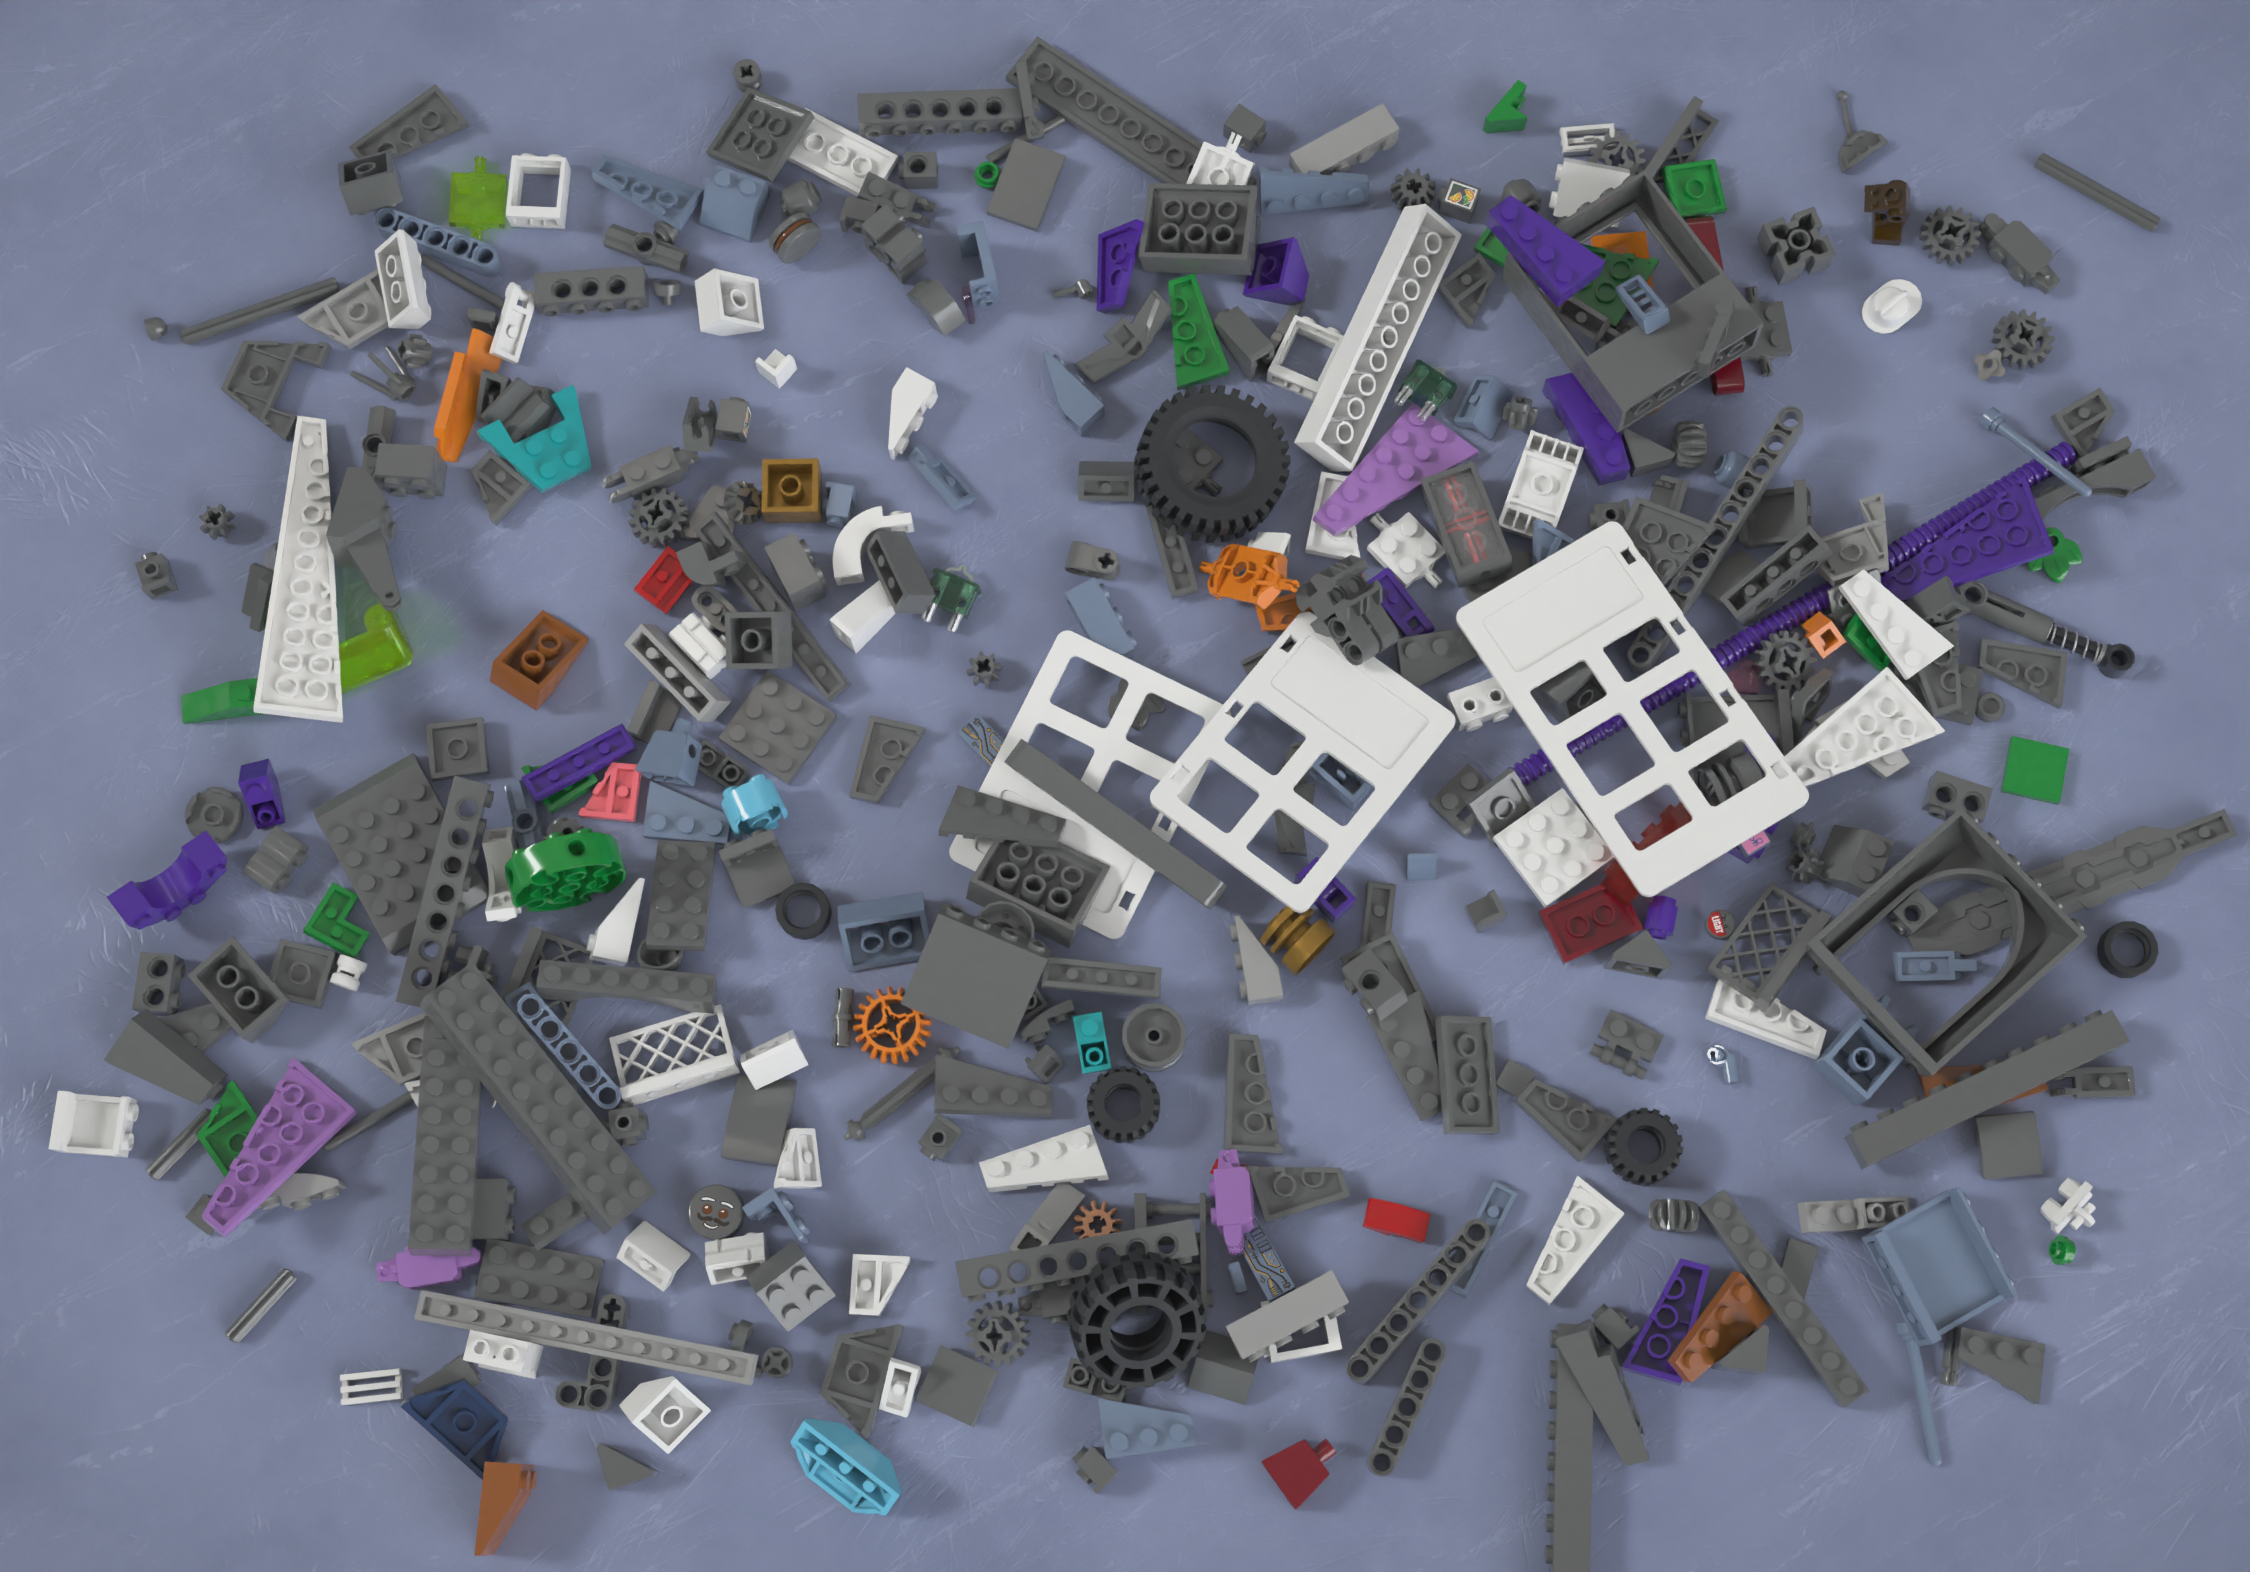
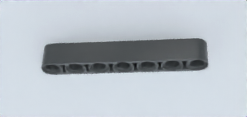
M1476 1218L1471 1219L1460 1229L1346 1363V1371L1354 1383L1360 1385L1367 1384L1377 1375L1450 1290L1453 1284L1456 1283L1466 1269L1490 1242L1491 1234L1489 1226L1485 1221ZM1475 1227L1482 1228L1485 1231L1484 1238L1480 1241L1470 1239L1469 1232ZM1457 1249L1464 1251L1466 1254L1465 1260L1459 1264L1453 1263L1449 1259L1451 1252ZM1436 1272L1444 1273L1447 1276L1446 1282L1441 1286H1434L1430 1282L1432 1274ZM1418 1294L1424 1295L1427 1298L1426 1305L1421 1309H1415L1411 1306V1299ZM1397 1317H1403L1408 1321L1406 1329L1400 1332L1393 1330L1391 1327L1392 1321ZM1381 1339L1388 1343V1349L1385 1353L1375 1354L1372 1351V1345L1376 1340ZM1364 1362L1368 1365V1372L1365 1376L1356 1377L1353 1375L1352 1370L1356 1363Z

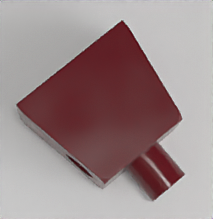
M1304 1439L1261 1461V1464L1294 1510H1296L1330 1475L1323 1463L1334 1456L1336 1451L1327 1439H1324L1314 1448H1311Z

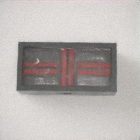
M1474 461L1422 478V494L1458 588L1512 571L1510 551Z

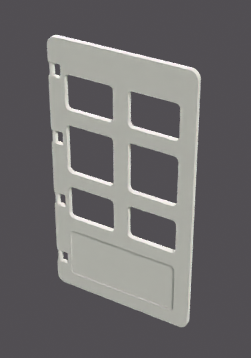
M1613 521L1605 523L1458 610L1456 615L1458 626L1642 896H1655L1807 803L1809 799L1807 788L1795 771L1793 772L1784 759L1783 754L1745 700L1736 691L1733 683L1695 629L1686 620L1681 609L1619 523ZM1627 549L1636 560L1630 565L1621 555ZM1657 619L1679 649V653L1631 682L1624 681L1603 651V648L1646 622ZM1676 619L1685 629V632L1680 635L1675 632L1670 624ZM1585 662L1605 690L1606 696L1560 724L1552 725L1530 694L1531 690L1573 665ZM1694 672L1724 713L1728 722L1683 750L1674 752L1649 718L1640 701L1684 674ZM1726 690L1736 702L1730 707L1727 706L1720 696ZM1615 715H1621L1655 765L1609 794L1601 796L1567 749V744ZM1741 741L1745 743L1766 776L1718 806H1711L1688 772L1724 749ZM1779 763L1787 775L1779 780L1771 766ZM1669 785L1691 815L1692 821L1646 849L1638 851L1616 821L1615 815L1662 786Z

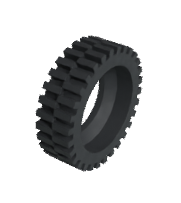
M1202 385L1199 393L1196 392L1194 386L1187 388L1184 397L1180 391L1173 395L1171 402L1168 399L1161 404L1160 409H1156L1150 421H1148L1138 443L1134 459V465H1137L1134 472L1135 480L1140 479L1137 489L1139 494L1146 493L1143 500L1146 508L1151 505L1155 506L1152 512L1153 517L1157 520L1160 516H1165L1166 520L1163 526L1168 530L1173 523L1179 526L1176 533L1179 536L1183 537L1188 530L1192 532L1191 540L1199 541L1202 534L1206 535V543H1214L1217 536H1220L1221 542L1229 541L1233 534L1237 539L1244 536L1247 529L1249 532L1256 529L1259 522L1262 523L1268 517L1286 486L1285 482L1290 472L1287 468L1291 463L1290 455H1285L1289 449L1288 441L1281 442L1285 434L1282 426L1276 429L1273 428L1277 421L1273 413L1266 418L1263 414L1267 407L1263 403H1260L1255 408L1251 405L1254 400L1253 396L1248 394L1244 401L1238 398L1241 390L1233 388L1231 394L1228 395L1225 394L1226 386L1218 385L1214 393H1211L1210 385ZM1198 422H1214L1227 426L1239 433L1250 444L1255 455V470L1250 482L1239 492L1225 497L1206 496L1190 488L1180 477L1174 462L1175 444L1184 430Z

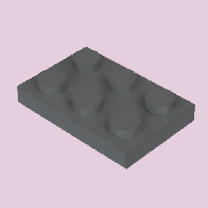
M1959 664L1962 708L1936 718L1970 726L1974 720L1983 669ZM1894 665L1893 674L1929 712L1916 675L1914 674L1905 680Z

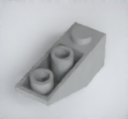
M1239 915L1234 916V924L1229 925L1232 942L1237 941L1239 952L1234 953L1236 969L1242 970L1244 981H1239L1241 998H1247L1248 1005L1282 1000L1283 991L1278 966Z
M1059 1182L1009 1247L1010 1252L1052 1244L1086 1195L1067 1182Z

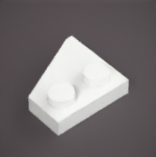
M793 1128L786 1130L774 1181V1189L822 1187L815 1128Z
M853 1254L849 1314L880 1316L910 1264L911 1257Z

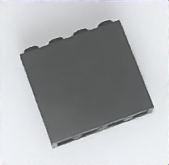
M1778 689L1775 694L1740 695L1766 732L1772 735L1776 746L1783 756L1794 748L1789 689ZM1690 692L1684 695L1681 700L1682 702H1678V717L1683 719L1684 729L1680 730V744L1685 746V748L1728 722V719L1712 696L1691 697ZM1721 696L1728 707L1736 703L1732 696ZM1741 741L1736 742L1689 770L1688 773L1696 786L1699 788L1697 780V770L1704 766L1711 767V764L1719 762L1725 768V759L1745 752V743Z
M942 904L901 1004L1009 1049L1046 965L1051 948L1046 947V944L1040 940H1029L1019 936V933L1014 929L1008 927L1000 928L993 925L985 917L969 915L959 906Z

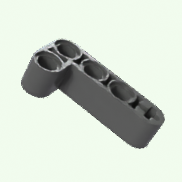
M616 1294L604 1296L598 1307L596 1324L627 1330L630 1317V1304L628 1300ZM616 1302L617 1305L621 1306L620 1311H615L613 1316V1312L609 1311V1306L615 1305ZM606 1320L619 1322V1326L606 1324ZM591 1354L587 1381L568 1380L561 1382L555 1390L556 1402L562 1407L594 1412H607L611 1410L617 1398L622 1360ZM609 1360L612 1365L611 1372L607 1376L602 1377L598 1367L602 1361ZM574 1386L577 1390V1397L573 1402L568 1403L564 1398V1393L567 1388ZM603 1390L607 1395V1400L604 1405L598 1407L594 1403V1395L597 1391Z

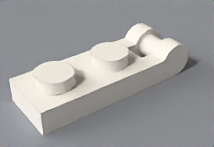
M511 282L506 288V299L489 354L515 364L519 361L535 308V292L529 289L525 291L521 289L520 285ZM518 300L522 301V307L517 305Z

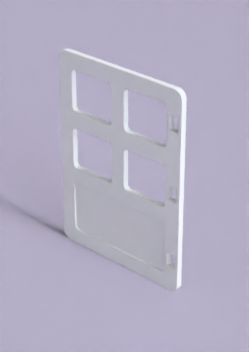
M1308 611L1297 615L1150 794V802L1155 809L1298 913L1305 912L1311 907L1455 725V716L1451 711L1375 657L1358 666L1349 663L1331 636L1326 637L1315 633L1310 624L1317 619V616ZM1291 637L1297 643L1287 653L1280 648ZM1237 701L1243 708L1233 718L1226 713ZM1255 703L1262 705L1302 734L1306 739L1277 775L1269 774L1225 741L1226 736ZM1322 753H1328L1375 788V791L1346 826L1336 823L1293 790ZM1207 760L1216 762L1259 795V798L1229 833H1224L1177 797ZM1183 767L1188 772V775L1179 784L1172 779ZM1276 810H1281L1328 845L1326 852L1299 884L1290 882L1246 848Z
M1066 630L1057 636L978 792L1066 819V826L1059 842L1110 866L1106 878L1082 925L1107 938L1118 939L1125 933L1155 870L1013 770L1004 761L1020 739L1028 743L1036 726L1044 724L1094 749V755L1081 781L1096 792L1099 791L1112 763L1115 761H1120L1161 781L1174 763L1126 739L1146 696L1153 693L1204 718L1205 723L1202 730L1223 704L1081 635ZM1072 657H1079L1129 683L1106 728H1100L1050 702ZM1207 760L1178 794V799L1187 806L1211 760ZM1182 767L1172 780L1180 784L1188 775V772ZM1160 812L1151 831L1170 843L1178 825L1172 821L1167 831L1159 827L1164 816ZM956 835L949 854L956 863L976 871L993 841L992 838L975 836L974 840L964 839L963 835ZM1126 891L1135 894L1127 911L1119 906Z

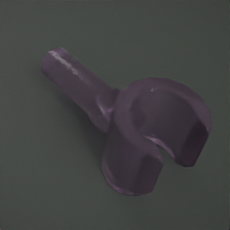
M970 285L962 288L961 295L967 309L968 323L974 324L975 317Z

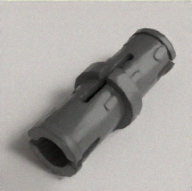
M836 988L835 1010L831 1018L834 1021L832 1047L851 1048L852 1022L855 1021L854 1015H852L854 989Z

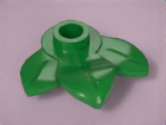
M2049 527L2046 528L2048 536H2052L2055 540L2053 545L2054 554L2027 562V567L2030 572L2043 568L2052 581L2060 583L2068 573L2069 564L2078 565L2082 563V554L2074 541L2064 539L2060 530Z

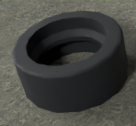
M803 882L793 884L783 890L777 899L775 908L777 921L785 933L793 938L802 940L815 938L823 933L830 924L832 915L830 902L824 892L813 884ZM797 896H812L820 904V916L816 923L810 927H796L787 917L788 905Z
M2123 921L2108 928L2100 936L2097 945V955L2102 967L2110 974L2119 978H2134L2145 973L2155 964L2158 956V942L2154 934L2145 925L2135 921ZM2129 933L2140 940L2144 948V956L2139 964L2124 966L2114 958L2111 952V944L2117 935Z

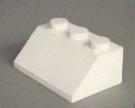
M397 230L374 251L389 328L420 329L431 320V307L426 296V281L421 270L422 259L418 252L416 241L404 230Z

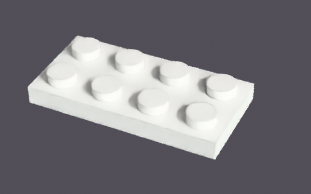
M813 111L811 112L815 117L787 159L855 196H858L868 171L887 180L899 161L898 155Z

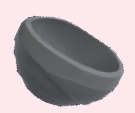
M645 938L638 947L637 960L643 969L676 971L682 963L685 951L649 950L646 947Z

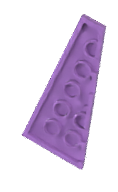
M1413 402L1316 512L1313 521L1335 537L1362 522L1365 517L1372 513L1383 510L1393 501L1400 500L1420 489L1422 478L1457 467L1467 459L1471 460L1476 457L1479 450L1433 416L1429 415L1425 421H1421L1422 417L1418 419L1417 415L1422 408Z
M294 1057L290 1061L289 1069L283 1079H280L275 1087L274 1095L269 1103L264 1106L245 1139L241 1152L231 1163L230 1171L222 1184H219L202 1214L203 1220L224 1238L356 1115V1111L352 1106Z

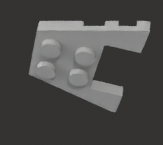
M1883 492L1858 500V507L1866 523L1821 537L1834 555L1815 570L1833 587L1848 581L1862 570L1869 572L1879 568L1880 573L1889 570Z

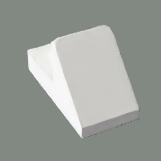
M891 1358L879 1405L880 1410L908 1417L915 1388L922 1373L920 1366Z

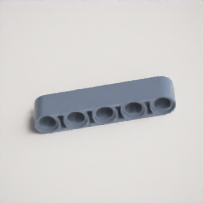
M384 207L377 210L374 214V224L386 240L397 230H404L408 235L412 231L418 230L417 234L410 237L416 241L418 252L486 277L496 276L502 270V260L496 249L488 243L392 208ZM393 221L391 226L384 227L386 223ZM443 239L439 245H433L435 241ZM468 248L464 254H458L461 249ZM489 257H492V258H493V259H492L490 262H488V263H482V262L484 261V259H486V258H489Z
M535 994L522 996L517 1004V1012L531 1030L600 1108L611 1109L617 1106L621 1098V1092L617 1085L539 996ZM534 999L538 1002L539 1011L535 1015L529 1016L523 1013L522 1003L525 1000ZM546 1021H552L558 1026V1033L553 1038H547L541 1032V1026ZM566 1043H571L577 1048V1056L572 1060H566L560 1054L561 1047ZM585 1065H590L596 1070L597 1075L592 1082H584L580 1078V1070ZM605 1087L612 1088L616 1095L615 1100L607 1105L603 1104L599 1099V1092Z

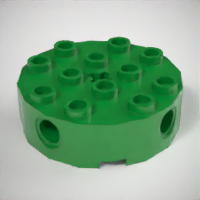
M591 828L580 829L568 835H564L563 832L552 833L546 837L547 840L513 851V857L505 864V877L512 904L517 908L526 906L527 911L531 912L557 911L588 903L591 901V895L599 892L603 894L610 893L626 877V869L618 840L610 834L593 832Z

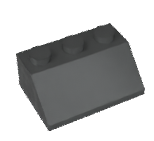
M233 936L187 975L241 1038L252 1044L275 1025L289 1001Z

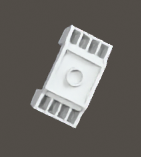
M1531 430L1498 522L1501 530L1533 540V523L1535 519H1541L1556 528L1584 448Z

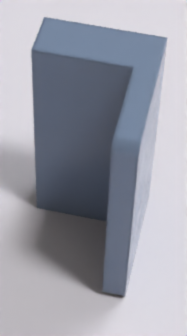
M1475 375L1452 422L1459 428H1474L1485 439L1491 440L1503 417L1504 406H1506L1507 402L1511 401L1513 392L1496 376Z

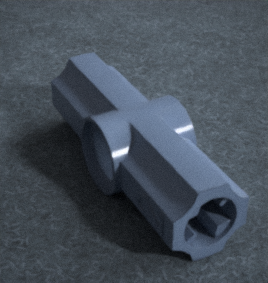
M516 780L510 782L504 787L512 815V826L516 831L520 849L527 848L543 841V823L538 816L536 804L523 781ZM527 818H532V826L528 829H521L522 822Z

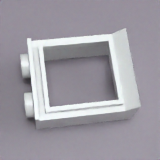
M470 1330L463 1360L478 1363L480 1368L536 1379L543 1346Z

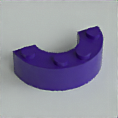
M204 831L183 845L178 858L162 873L144 882L135 883L131 880L106 898L126 924L138 930L163 920H167V922L173 921L190 904L196 905L205 899V892L226 872L227 857L209 833Z

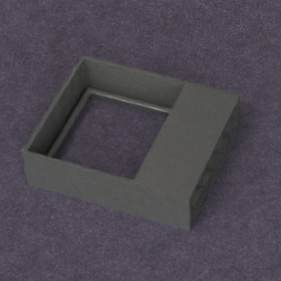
M1646 170L1639 174L1633 173L1629 175L1620 186L1615 189L1612 187L1608 188L1597 200L1592 203L1586 202L1582 204L1576 213L1569 217H1561L1554 225L1582 244L1635 212L1694 289L1668 306L1670 322L1650 334H1646L1637 325L1588 355L1529 277L1530 275L1509 251L1506 255L1503 281L1617 433L1705 379L1697 375L1698 364L1694 363L1698 348H1704L1707 342L1704 336L1709 323H1715V306L1719 298L1729 296L1734 300V315L1710 375L1756 347L1764 324Z

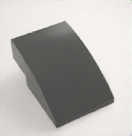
M739 1073L720 1157L726 1160L778 1167L786 1130L790 1129L797 1081L778 1079L755 1090L747 1074Z

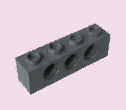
M644 266L534 273L535 305L539 313L545 316L553 317L558 316L560 313L570 312L582 315L587 313V311L610 313L615 309L638 311L641 308L649 307L648 275ZM625 288L622 293L613 294L616 289ZM590 290H598L595 295L586 296ZM565 291L570 292L567 297L559 298L561 293Z
M1808 525L1720 597V599L1735 618L1746 627L1834 555V553L1815 530Z

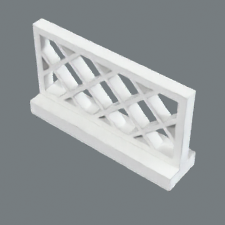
M721 1004L715 1006L714 1014L693 1012L609 1038L621 1086L622 1099L625 1103H633V1106L740 1073ZM717 1014L719 1023L713 1032L701 1027L706 1017ZM683 1024L693 1027L685 1041L673 1035L677 1027ZM698 1031L710 1036L702 1050L690 1044ZM720 1031H722L723 1037L718 1035ZM658 1032L665 1036L658 1049L645 1044L650 1034ZM670 1039L682 1045L675 1058L662 1053ZM715 1039L724 1043L727 1051L726 1054L716 1057L707 1052ZM631 1041L637 1044V1046L628 1058L620 1054L618 1044ZM642 1047L654 1053L646 1067L634 1061ZM687 1048L699 1053L695 1063L690 1065L680 1062ZM662 1057L672 1063L666 1072L658 1074L652 1068L658 1058ZM631 1065L643 1070L642 1075L637 1081L627 1083L625 1075Z

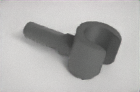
M1085 279L1078 280L1074 286L1053 291L1055 298L1078 293L1080 299H1087L1094 294L1089 282Z

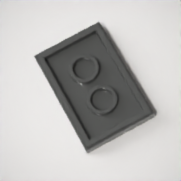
M1015 138L987 208V215L1038 232L1066 156Z

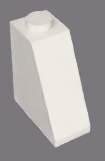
M879 580L830 619L836 637L857 654L896 613Z

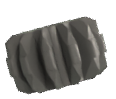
M1407 168L1404 176L1398 174L1395 177V183L1391 184L1390 191L1393 193L1391 201L1392 203H1397L1396 209L1398 211L1407 206L1427 204L1431 208V201L1436 199L1434 191L1436 184L1435 181H1429V173L1421 176L1420 169L1418 168L1415 174H1412Z
M1685 420V422H1678L1674 427L1671 447L1672 451L1676 453L1673 461L1678 467H1700L1705 461L1708 444L1707 432L1705 431L1704 424H1701V422Z
M1656 1199L1650 1203L1648 1220H1650V1227L1653 1230L1675 1233L1693 1232L1698 1229L1700 1212H1698V1204L1694 1201Z

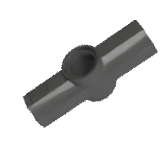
M612 223L605 233L603 244L606 248L634 257L643 265H656L678 274L684 271L687 265L688 250L655 239L649 232L638 233ZM645 246H652V248L646 252L641 251V249Z
M376 405L375 407H370L367 435L362 441V449L364 451L362 468L368 472L378 487L384 491V486L375 476L377 453L372 452L379 443L392 444L396 411L386 406Z

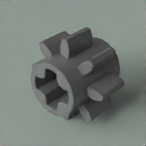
M409 334V338H404L399 342L397 355L403 364H407V368L420 369V365H425V363L430 361L432 347L430 343H427V339H423L422 335Z
M1513 397L1512 401L1507 402L1506 406H1504L1502 419L1509 420L1508 426L1514 430H1527L1529 424L1534 425V421H1537L1538 408L1532 407L1533 401L1527 397Z
M219 504L218 508L207 506V511L204 515H199V518L204 522L200 529L204 534L209 533L213 540H216L218 536H224L227 539L231 529H236L235 525L230 521L235 518V515L231 511L226 512V508L222 504Z
M980 651L978 658H969L973 668L967 670V675H975L973 680L975 686L980 682L985 684L986 688H989V683L993 680L999 682L1000 679L996 671L1002 670V666L1000 663L994 664L995 654H991L988 657L984 656L983 652ZM987 666H989V672L983 671L982 673H980V667L985 669Z
M1799 847L1798 851L1790 854L1787 861L1788 866H1786L1787 870L1793 872L1790 878L1799 883L1803 881L1811 884V880L1820 877L1824 862L1817 859L1819 853L1811 848L1806 850Z

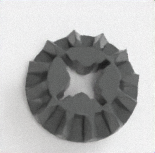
M744 480L731 484L726 489L723 498L724 508L728 516L740 525H751L759 521V518L762 516V491L757 490L754 487V483H747ZM747 496V502L751 506L744 509V502L741 499Z

